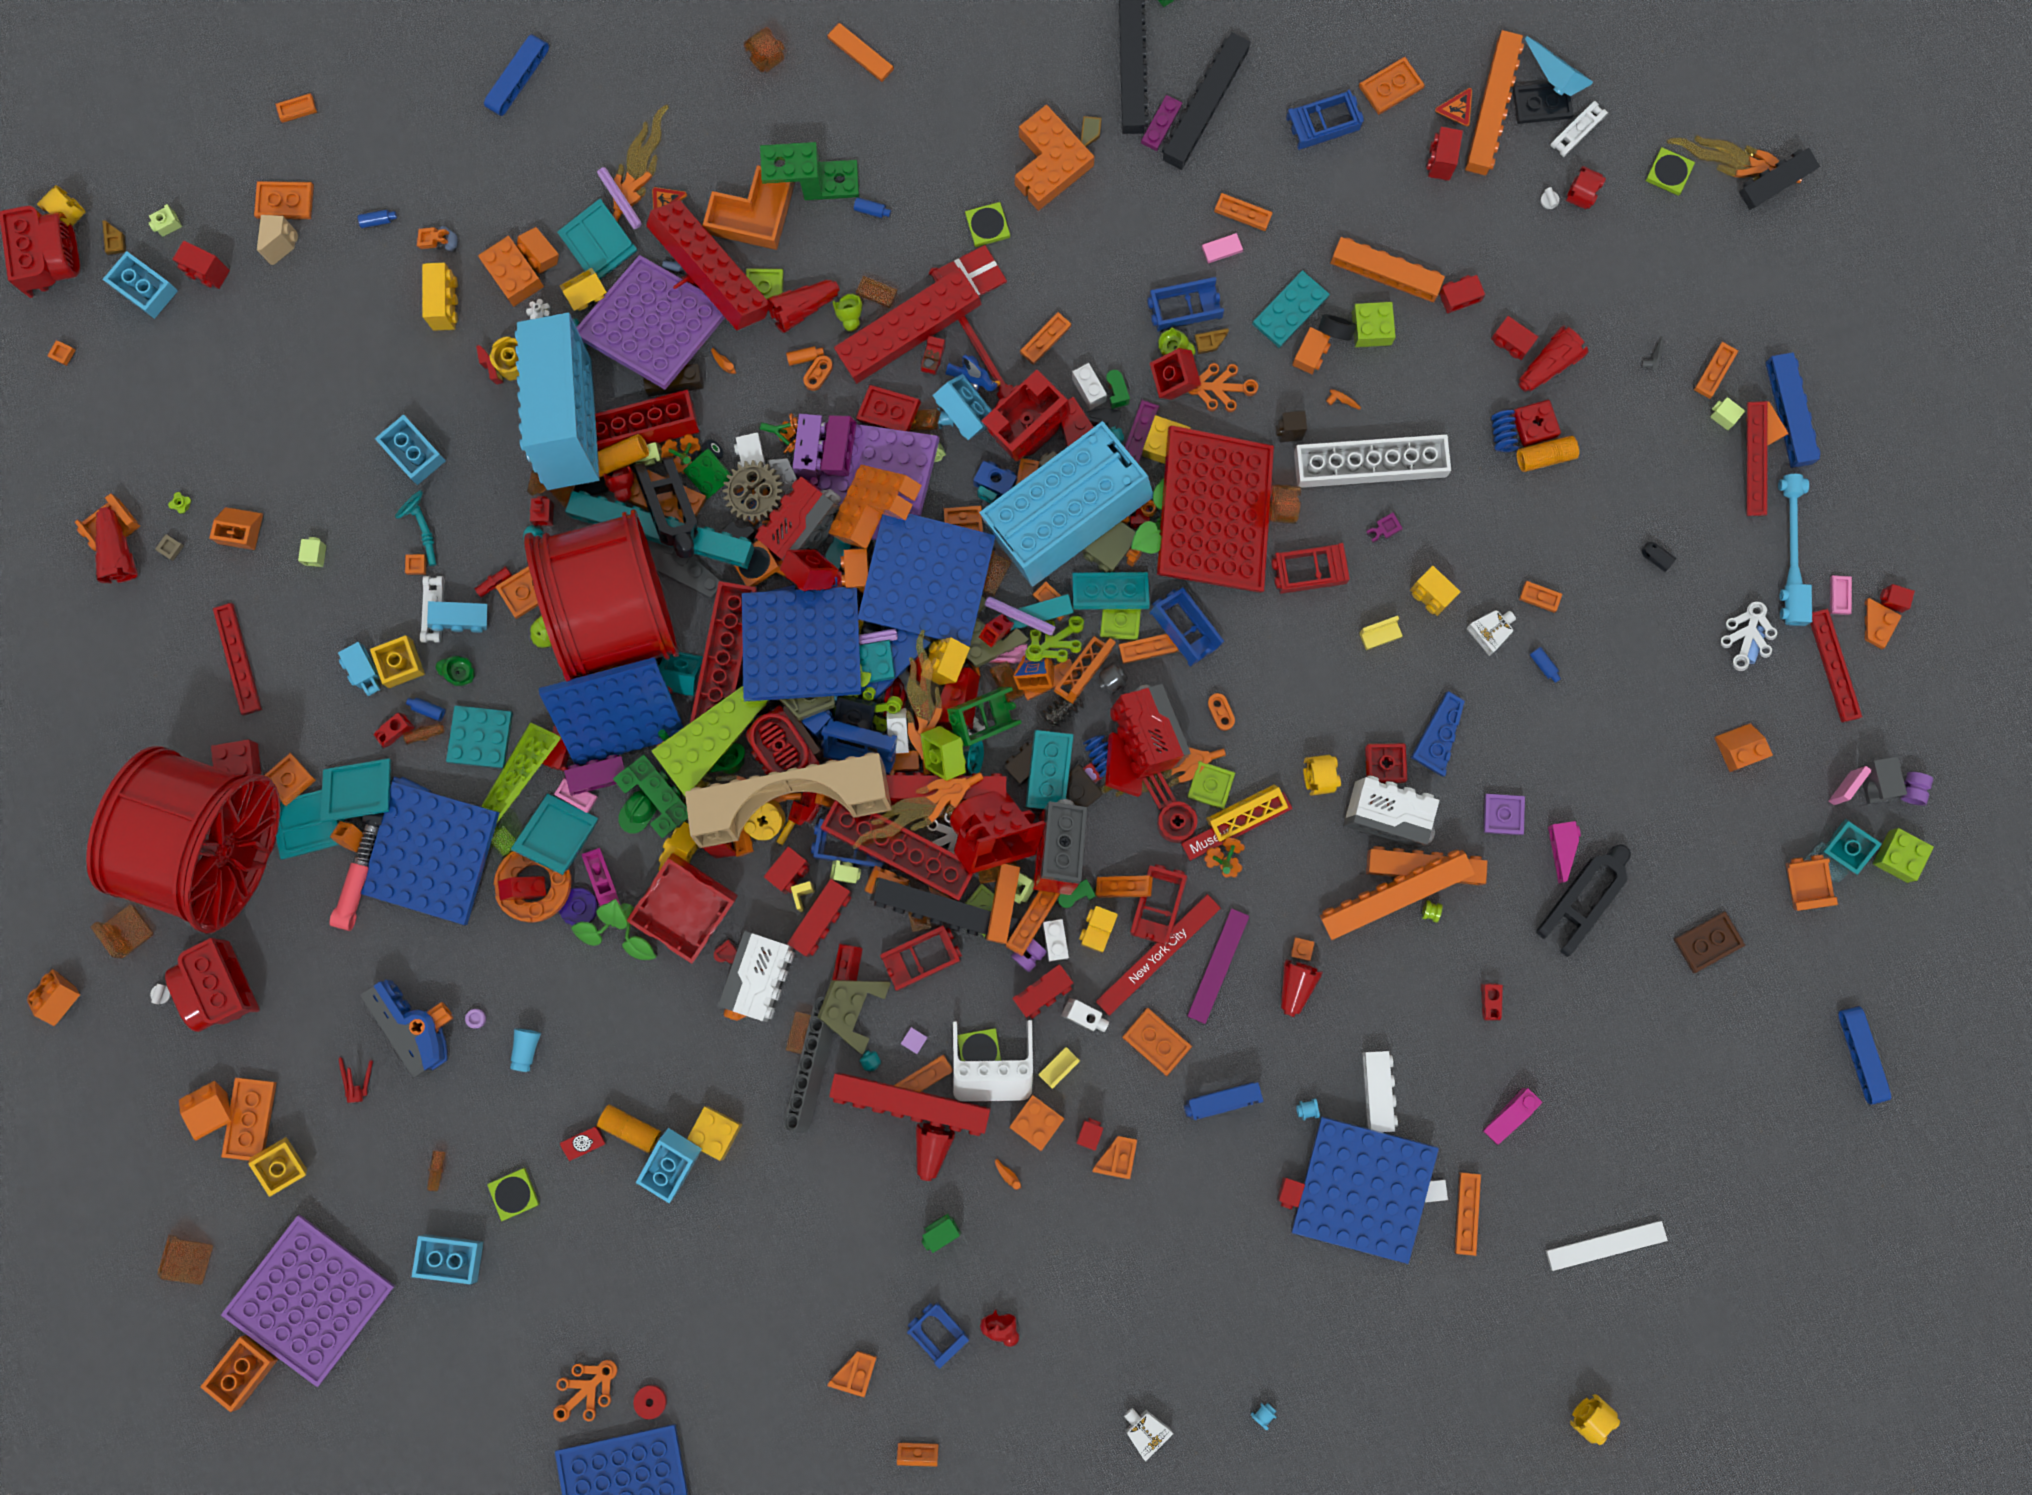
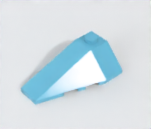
M1526 36L1525 40L1548 81L1555 86L1553 90L1558 94L1563 95L1565 93L1572 96L1593 83L1592 80L1577 69H1574L1567 62L1553 55L1554 53L1543 45Z

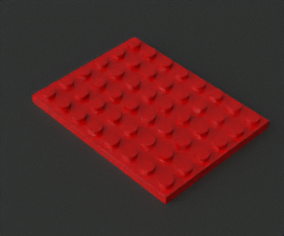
M1172 425L1168 427L1160 526L1161 545L1158 552L1157 575L1259 593L1264 592L1274 446Z

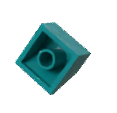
M679 652L677 657H674L673 654L667 660L663 657L659 668L667 686L671 688L672 692L694 696L698 686L703 656Z
M1845 818L1833 833L1823 852L1858 875L1882 843Z

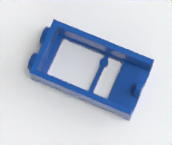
M1350 89L1347 92L1295 109H1288L1286 120H1291L1293 123L1292 134H1297L1298 150L1359 131L1364 121L1362 112L1358 111L1357 99L1355 95L1352 96ZM1345 102L1352 121L1327 129L1321 110ZM1318 112L1324 130L1315 132L1309 114Z
M1216 277L1150 290V297L1147 298L1149 309L1152 308V324L1157 327V332L1171 327L1223 318L1224 309L1220 308V294L1216 292L1215 288ZM1198 292L1202 313L1193 314L1190 293ZM1186 294L1185 300L1188 303L1190 315L1163 320L1158 300Z
M1184 588L1178 591L1174 589L1166 595L1167 598L1164 600L1160 598L1155 601L1149 613L1154 616L1191 667L1217 650L1224 640ZM1176 604L1182 608L1194 624L1184 634H1181L1165 613V611ZM1198 629L1203 637L1190 645L1184 637Z
M830 718L828 725H824L822 729V736L824 738L821 748L824 749L823 757L837 761L845 760V758L851 756L862 757L867 753H876L868 750V747L877 749V753H879L885 766L886 774L890 775L896 759L897 736L892 735L890 737L886 734L882 735V733L846 723L834 722L832 718ZM837 738L864 745L865 749L839 743Z
M820 819L819 823H816L814 835H817V838L811 847V854H814L813 857L815 859L838 860L840 863L848 862L853 863V865L884 868L883 862L868 854L866 861L856 860V848L854 849L853 859L824 855L827 833L822 831L820 827L825 819Z
M1253 1082L1186 1100L1187 1105H1184L1187 1117H1190L1191 1120H1197L1264 1101L1259 1083Z

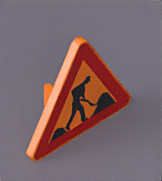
M1468 88L1435 109L1436 113L1466 127L1469 126L1472 89Z
M654 187L652 189L653 209L677 200L681 201L687 196V193Z

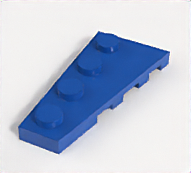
M896 629L898 639L890 641L895 677L897 678L931 645V642L917 634ZM895 679L868 683V685L861 688V692H864L867 687H872L876 691L873 699L877 700L894 683Z
M1449 691L1445 693L1410 757L1442 777L1446 775V766L1450 760L1452 743L1455 741L1456 728L1459 725L1465 702Z

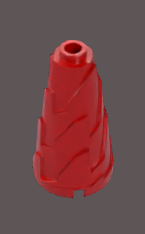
M824 280L810 286L806 285L796 290H789L767 298L770 302L768 310L771 318L776 319L777 323L775 325L782 333H785L804 321V318L831 302L834 297L838 296L840 289L836 281L832 282V280Z
M1565 325L1562 326L1519 378V387L1524 392H1531L1542 383L1544 385L1570 365L1577 363L1589 352L1587 346L1584 349L1581 346L1585 343L1583 339L1570 327L1565 329Z
M110 507L100 508L99 512L96 513L95 537L97 581L112 583V580H117V583L137 578L138 572L132 553L129 551L126 536L123 535L116 512L111 510Z

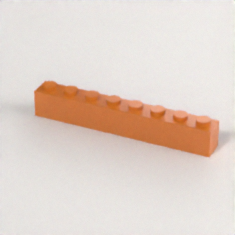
M1502 30L1498 37L1465 171L1486 176L1489 169L1492 170L1496 159L1493 158V154L1497 153L1500 142H1497L1498 136L1501 137L1504 128L1501 122L1505 120L1508 112L1505 106L1506 103L1509 104L1512 92H1509V90L1515 83L1516 76L1513 74L1514 70L1517 71L1520 60L1517 58L1518 54H1521L1523 51L1524 43H1521L1523 35Z
M1454 850L1443 859L1436 858L1430 862V865L1424 868L1419 866L1413 869L1411 874L1406 876L1405 874L1399 875L1389 884L1382 883L1378 885L1374 891L1362 892L1358 895V898L1345 900L1340 903L1341 906L1335 909L1333 907L1328 908L1319 916L1330 939L1333 940L1475 875V872L1466 853L1463 850Z

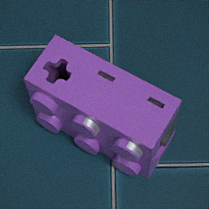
M799 414L793 460V471L797 479L803 477L806 480H811L812 477H816L819 481L820 475L823 474L821 458L824 453L823 443L824 439L826 440L827 432L826 422H823L820 415Z

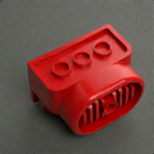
M23 206L0 211V225L8 281L29 298H32L33 289H40L46 292L49 290V286L53 285L56 281L77 277L80 273V260L77 239L71 223H69L67 228V225L60 221V218H66L63 213L55 212L42 215L32 206Z
M1038 370L1034 371L1020 385H1016L1011 390V394L999 400L996 407L981 420L996 442L1015 461L1030 456L1040 449L1055 435L1060 423L1070 413L1068 400Z
M781 706L757 718L747 730L745 736L753 748L751 753L759 764L763 763L762 770L766 775L771 772H786L791 768H806L810 764L820 765Z
M996 791L976 795L961 802L950 816V825L958 836L954 852L969 874L1034 856L1046 823L1045 821L1033 823L1034 813L1030 810L1022 812L1007 792L1006 797Z
M209 938L183 951L178 957V964L167 969L165 973L166 985L179 1015L184 1023L195 1032H200L214 1024H227L233 1020H238L249 1012L260 1011L230 941Z

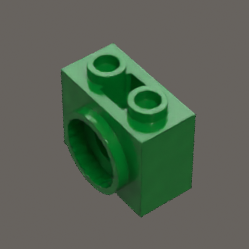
M946 1214L924 1228L926 1232L923 1233L921 1242L927 1251L931 1250L934 1253L959 1237L961 1231L952 1216Z

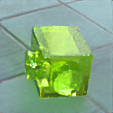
M497 826L494 830L491 845L503 857L511 851L516 840L504 826L501 829Z

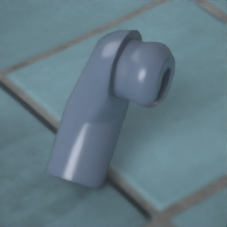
M441 226L439 230L446 229L449 232V235H444L446 240H448L444 247L447 251L453 252L457 247L458 237L447 227Z
M664 260L662 268L665 270L679 272L683 269L677 261Z

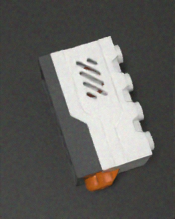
M744 931L718 1004L719 1007L725 1008L724 1017L736 1021L746 1016L768 1022L769 1019L772 1020L775 1013V1008L772 1007L774 1000L778 1001L782 992L779 989L781 981L785 982L788 971L785 970L787 963H792L795 952H793L792 947Z

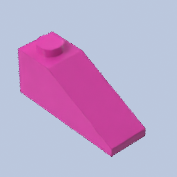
M1576 821L1548 826L1558 884L1567 882L1581 835L1579 826H1576Z
M600 848L581 854L599 906L607 904L614 899L619 903Z
M1522 1088L1488 1124L1483 1132L1499 1145L1531 1116L1542 1104V1101L1528 1088Z

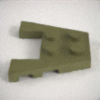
M981 596L978 614L986 607V599ZM976 618L970 649L966 659L977 668L1006 652L1013 651L1014 648L1020 645L1027 644L1029 639L1016 628L1005 640L1002 641L1000 639L991 648L979 638L985 624Z
M834 696L779 699L798 721L835 707Z
M832 980L817 1017L847 1044L852 1046L856 1052L863 1055L869 1038L853 1032L867 993L885 999L891 983L870 980Z

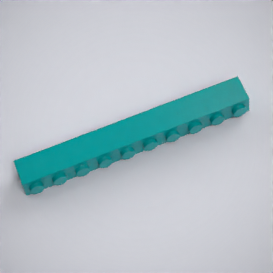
M572 491L565 510L569 518L597 524L622 517V512H627L630 515L631 510L635 509L647 540L665 545L660 542L650 513L644 512L642 508L636 506L630 508L619 501L609 502L608 499L602 496L595 498L584 491H579V493ZM668 516V518H665L668 526L671 527L685 524L679 522L675 517ZM697 527L698 535L693 540L694 554L748 569L754 551L751 540L745 537L734 538L732 534L727 532L720 534L710 527Z

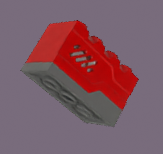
M800 477L792 484L793 491L789 495L786 494L782 497L780 508L770 513V521L767 525L763 524L759 527L755 538L782 560H784L787 550H818L829 536L828 532L839 511L841 497L831 489L821 490L812 482Z
M1148 684L1139 686L1134 692L1121 695L1110 709L1112 720L1119 725L1117 728L1118 736L1125 740L1124 750L1126 755L1131 756L1133 760L1131 768L1136 773L1138 779L1177 768L1191 754L1163 684L1152 687Z
M1061 799L1058 802L1049 801L1044 811L1040 814L1039 822L1045 821L1046 824L1035 858L1036 867L1033 890L1071 895L1081 883L1087 807L1076 806L1069 799Z

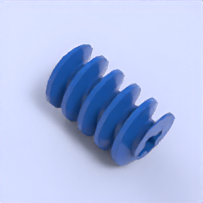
M1514 410L1501 411L1491 417L1492 422H1494L1492 428L1495 429L1493 430V435L1495 436L1493 440L1496 443L1494 446L1496 451L1512 452L1519 449V446H1513V444L1518 442V439H1512V437L1517 435V432L1512 431L1517 426L1511 424L1516 418L1510 417V415L1515 413Z
M1105 735L1095 736L1083 743V745L1088 744L1085 747V751H1092L1088 756L1089 758H1095L1092 761L1093 765H1098L1095 770L1097 772L1102 771L1099 778L1106 776L1108 749L1105 747L1108 745V742H1102L1106 737Z

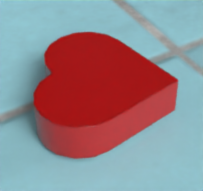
M727 940L714 951V959L718 962L726 961L733 964L737 949L730 940Z

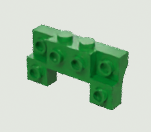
M642 755L615 776L613 780L625 794L637 784L662 813L650 825L663 839L688 819L687 806L680 799L679 795L681 793L675 785L671 787L667 783L669 778L662 770L658 772L649 759Z

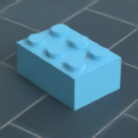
M127 251L103 278L108 285L154 319L178 292L172 284Z
M963 374L948 381L932 395L936 399L938 406L944 409L949 420L955 423L961 435L966 437L967 440L987 428L981 420L992 410Z
M404 414L375 438L417 485L446 461Z
M668 1128L657 1142L636 1183L670 1204L679 1192L702 1148Z
M427 1234L420 1235L417 1239L411 1277L474 1284L478 1281L484 1241Z

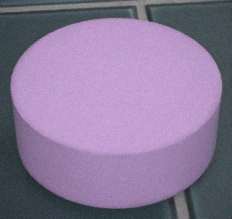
M472 1009L466 1014L465 1022L470 1028H481L486 1023V1014L480 1009Z

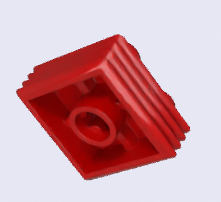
M1550 400L1517 408L1514 410L1515 413L1512 414L1516 418L1514 422L1523 447L1557 438L1561 434ZM1534 420L1539 422L1540 425L1538 426L1537 424H1534Z
M1368 744L1365 747L1366 777H1377L1380 783H1386V781L1405 783L1407 781L1406 744ZM1385 759L1391 764L1387 768H1385V765H1382Z

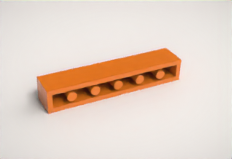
M1340 237L1330 263L1433 303L1445 278L1438 271H1430L1420 264H1412L1406 262L1401 257L1390 256L1385 251L1374 250L1369 245H1361L1354 242L1351 238Z
M1374 846L1367 854L1366 874L1391 877L1405 874L1406 876L1419 866L1424 868L1430 865L1432 860L1436 858L1443 859L1447 856H1443V853L1431 852V855L1424 854V851L1412 850V853H1407L1401 848H1393V851H1387L1385 847ZM1470 856L1469 862L1475 875L1458 883L1482 886L1486 884L1487 860H1482L1480 856Z

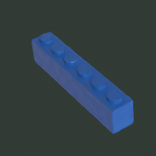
M1794 352L1772 356L1765 363L1778 417L1789 433L1784 436V442L1790 466L1795 468L1813 465L1820 459V449L1817 447L1815 440L1816 432L1811 424L1812 415L1807 408V396L1803 391V379L1799 375L1798 360L1795 358Z

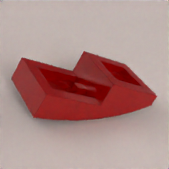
M480 345L476 346L479 364L488 369L490 380L496 385L504 383L502 376L490 361V354Z
M803 792L800 802L793 801L788 820L802 825L817 804L815 803L817 793Z

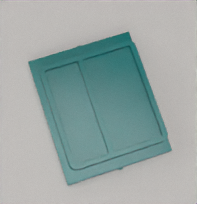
M601 198L557 232L585 271L592 268L599 280L638 251Z
M391 759L323 769L320 821L328 822L389 812Z
M322 790L299 795L287 806L280 801V819L276 835L280 860L339 845L330 838V835L339 821L345 822V819L328 822L320 821Z
M547 794L511 850L563 875L569 869L599 819Z

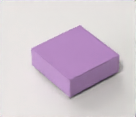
M911 1027L901 1044L918 1054L928 1037Z

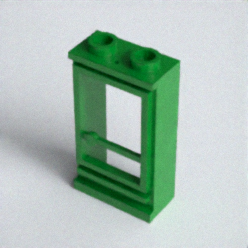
M999 687L994 691L947 709L953 733L961 737L963 746H970L1021 724V720H1011L1009 710L1015 709L1016 705L1013 701H1006L1005 697L1006 693L1013 691L1012 687ZM989 701L995 725L988 727L983 703ZM978 706L985 729L969 735L962 711Z

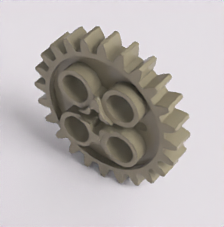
M752 460L751 465L744 461V467L737 464V471L731 469L733 476L727 475L730 481L723 483L728 486V489L722 490V492L728 494L723 498L725 501H729L726 507L732 508L730 512L732 514L737 513V518L740 519L743 516V520L746 522L750 518L751 522L755 523L756 517L762 522L763 516L769 519V512H772L774 507L780 508L777 502L781 501L782 498L779 494L785 493V491L779 489V487L784 485V483L778 482L781 476L775 475L777 471L774 468L770 470L771 466L769 464L764 466L762 461L758 465L754 460ZM753 474H757L755 482L750 481ZM740 487H743L744 493L741 496H738L737 490ZM766 487H770V493L764 496L763 490ZM752 488H754V489H755V492H756L754 495L752 494V491H751ZM756 500L757 506L754 509H750V503Z

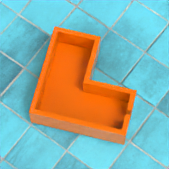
M1047 104L1019 126L1020 139L1031 149L1037 158L1015 175V186L1025 197L1028 195V200L1039 211L1094 167V155Z
M757 165L748 199L712 191L703 227L712 236L777 250L795 182L762 184L761 166Z
M860 464L828 533L844 543L867 549L882 514L906 520L913 504L898 496V493L900 492L907 498L915 501L922 485L907 475Z

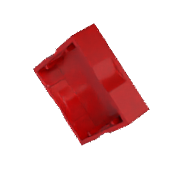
M672 853L627 921L648 936L658 939L668 949L693 964L738 895Z

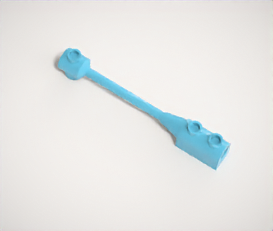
M1788 474L1783 476V479H1780L1778 482V490L1783 491V496L1789 498L1790 568L1785 589H1781L1779 594L1780 601H1785V608L1780 610V619H1785L1786 625L1806 626L1812 622V585L1803 584L1800 568L1798 567L1797 498L1808 492L1809 480L1803 478L1801 474Z

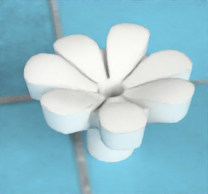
M538 299L537 303L530 302L529 306L531 308L526 310L527 315H531L530 320L551 315L548 311L550 305L548 303L543 304L542 299Z

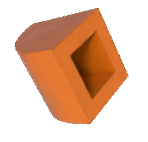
M339 821L330 838L339 845L357 852L358 847H360L359 843L362 842L361 837L364 834L355 825Z

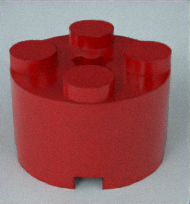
M1582 166L1578 171L1580 174L1575 177L1565 201L1586 210L1594 205L1598 197L1595 193L1602 188L1606 178L1603 177V174Z
M1176 801L1169 803L1158 816L1157 827L1159 833L1165 840L1180 843L1186 841L1192 836L1197 827L1196 812L1184 802ZM1175 818H1178V821H1182L1179 827L1173 823Z

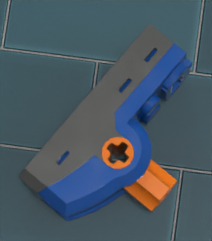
M392 980L380 981L360 995L414 1077H424L448 1060L443 1026L454 1018L450 1009L443 1002L429 1011H410L412 1009L410 1004L406 1000L403 1001L401 990Z

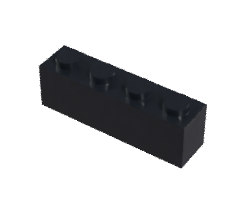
M1810 148L1804 151L1799 149L1791 154L1792 159L1788 161L1786 159L1781 160L1775 164L1776 168L1770 171L1767 169L1759 174L1760 178L1756 181L1752 178L1743 184L1744 188L1739 193L1749 210L1757 207L1820 167Z

